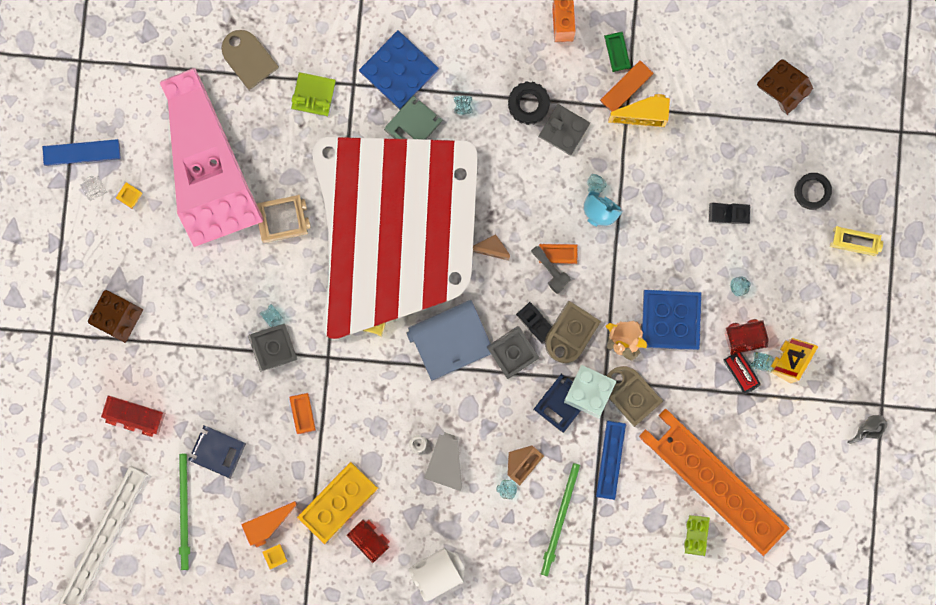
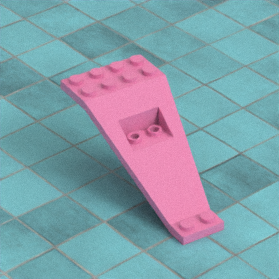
M192 68L162 80L160 85L168 99L177 214L193 246H199L263 222L264 218L245 181L196 69ZM211 160H216L217 164H213ZM194 166H198L200 170H195Z

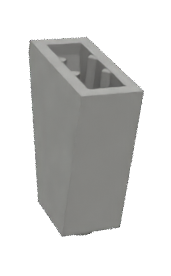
M445 432L444 435H439L424 479L461 491L458 441L454 440V435Z

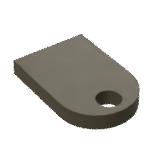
M235 30L224 38L221 47L222 55L248 90H251L279 68L257 38L249 31ZM233 37L240 39V44L236 47L230 45V40Z
M567 301L546 336L545 348L548 355L553 360L561 363H570L576 360L585 349L601 321L571 301ZM559 346L564 349V354L561 357L555 355V350Z
M627 366L616 367L607 374V377L611 378L614 373H619L622 376V381L619 384H615L609 399L635 427L657 408L663 400L637 371Z

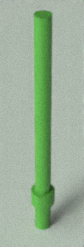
M179 454L181 545L179 547V555H181V570H189L187 454Z
M576 463L572 465L547 552L544 553L543 559L545 560L541 575L547 577L551 564L556 557L555 550L580 465Z

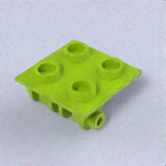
M299 72L295 92L291 100V109L328 117L336 80Z
M689 515L686 524L687 536L684 542L685 554L705 556L710 517Z

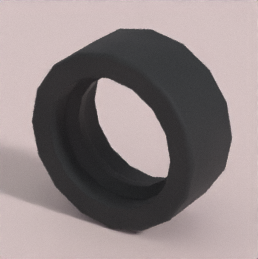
M820 173L803 175L794 188V196L797 202L803 208L809 210L823 207L832 195L830 181ZM816 180L823 185L824 195L821 200L810 202L803 197L802 188L807 181Z

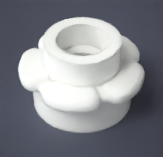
M416 435L409 441V447L414 454L424 453L427 450L428 441L425 437Z

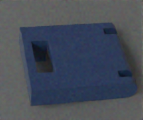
M561 373L533 410L564 433L581 410L564 403L573 382L567 378L562 384L560 381L564 375ZM547 407L563 418L559 424L544 413Z
M203 425L202 429L208 431L206 435L200 432L191 452L197 458L189 457L188 461L231 479L246 443ZM230 448L236 449L237 451L230 467L224 466L223 464Z

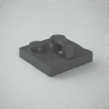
M557 104L538 137L571 156L589 127L590 122Z
M285 323L248 335L260 372L297 360Z
M519 326L487 346V349L507 379L539 359V356Z

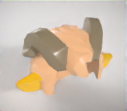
M634 320L628 322L620 321L616 325L608 323L605 327L609 330L610 334L606 348L610 351L614 349L617 354L623 355L630 361L635 360L641 353L639 347L647 348L646 341L642 339L641 324Z

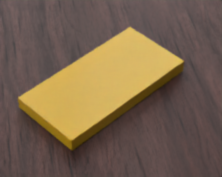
M350 462L297 518L323 544H326L376 492L378 487Z

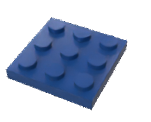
M399 30L359 69V72L399 110L439 71V68Z
M643 290L642 339L646 341L647 348L700 349L702 292Z

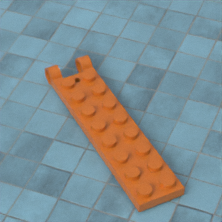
M664 409L658 416L671 428L659 440L646 429L639 435V438L663 459L750 545L764 556L790 528L667 409ZM668 437L673 439L671 443L667 441Z

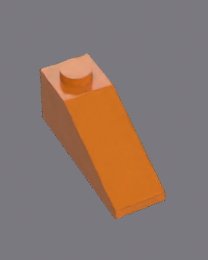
M294 501L241 524L250 546L255 544L257 548L266 544V539L270 538L298 505L297 502Z

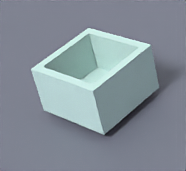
M581 365L564 403L599 419L617 381Z

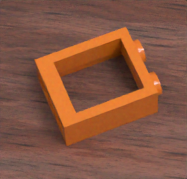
M553 0L554 42L573 41L576 32L574 0Z

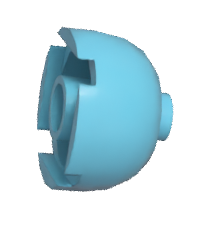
M590 191L583 207L585 215L589 218L587 221L596 227L598 224L601 226L613 224L621 215V208L606 196L604 198L598 197L600 193Z

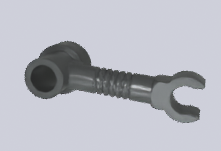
M539 246L534 247L531 250L532 254L541 261L553 276L548 285L556 294H559L564 289L563 287L571 280L565 272L560 274L546 257L544 251Z

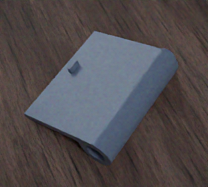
M472 300L408 327L409 331L406 332L410 343H415L431 381L491 355L487 349L490 341Z

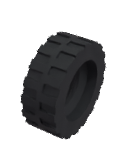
M525 81V83H519L510 92L508 109L513 118L519 121V123L534 125L546 117L550 107V97L547 94V90L541 84ZM526 94L534 95L538 99L537 109L533 112L523 111L520 107L522 96Z

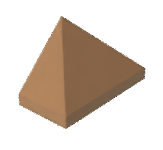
M496 234L473 245V252L509 261L510 254Z
M532 445L510 451L507 475L520 486L544 455Z

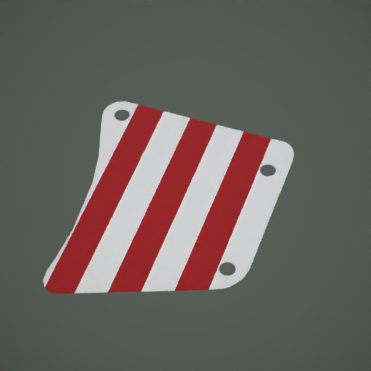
M325 137L320 139L313 148V161L324 198L328 223L329 279L323 317V331L326 336L331 339H339L460 296L470 283L472 274L477 150L475 146L469 141L348 137ZM327 146L335 150V155L330 159L325 158L322 154L323 149ZM463 168L466 170L467 176L464 180H457L454 177L456 169ZM453 272L459 273L462 277L458 285H453L449 281V276Z

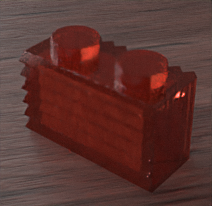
M752 319L746 324L741 325L739 323H732L725 328L730 355L768 347L769 339L763 320Z
M363 519L346 536L374 563L390 548L388 545L390 541L384 534L379 536L376 533L375 529L377 527L369 519L367 521Z

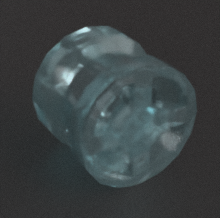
M471 96L454 97V102L456 103L454 108L455 114L473 113Z
M272 304L268 305L267 310L259 313L270 327H273L277 320L283 319Z
M754 352V361L750 367L769 372L770 367L768 365L772 360V356Z

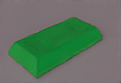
M623 31L604 35L612 72L630 69L631 65Z

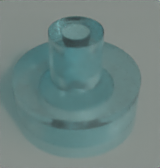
M591 174L587 179V185L589 186L587 190L588 192L596 191L601 193L607 186V183L601 176Z
M743 276L733 278L730 283L731 291L735 296L746 295L751 286L750 282Z
M503 480L496 490L503 499H513L517 492V486L513 480Z

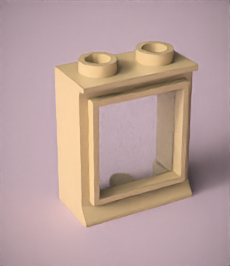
M300 195L256 203L264 218L263 222L258 223L263 243L308 234L307 229L311 227L309 218L304 216V210H307L305 199H301Z

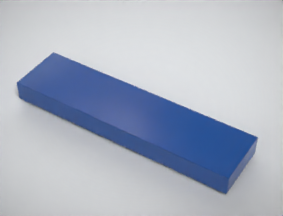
M119 139L42 146L44 166L121 159Z
M606 421L596 497L612 500L616 498L626 423Z

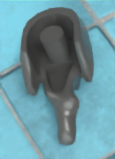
M881 415L869 416L866 421L861 423L856 436L848 440L847 443L852 444L857 440L861 441L865 435L866 438H880L887 428V421Z

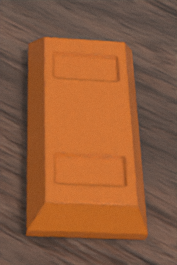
M539 244V247L544 251L551 263L577 264L578 244Z
M304 393L290 396L296 433L316 431L309 394Z

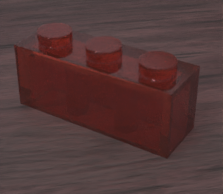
M108 395L101 418L106 419L105 423L114 426L117 423L124 424V429L135 431V428L143 430V435L153 437V434L159 435L166 413Z

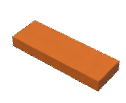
M640 60L600 99V102L611 112L619 109L654 73Z

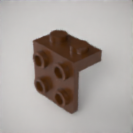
M784 59L779 60L757 83L758 88L778 102L782 112L786 115L794 110L814 89L809 77Z
M104 290L88 319V324L126 343L144 309L108 290Z

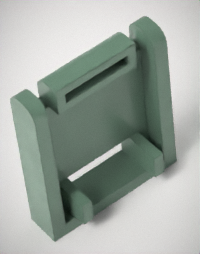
M412 96L386 125L384 131L394 139H403L396 133L400 127L413 139L426 140L443 120L439 117L435 122L434 119L437 115L420 100L414 105L413 103L417 98Z

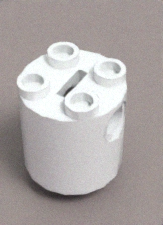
M443 548L412 565L408 570L416 587L418 586L421 596L427 602L463 583L465 567L458 554Z

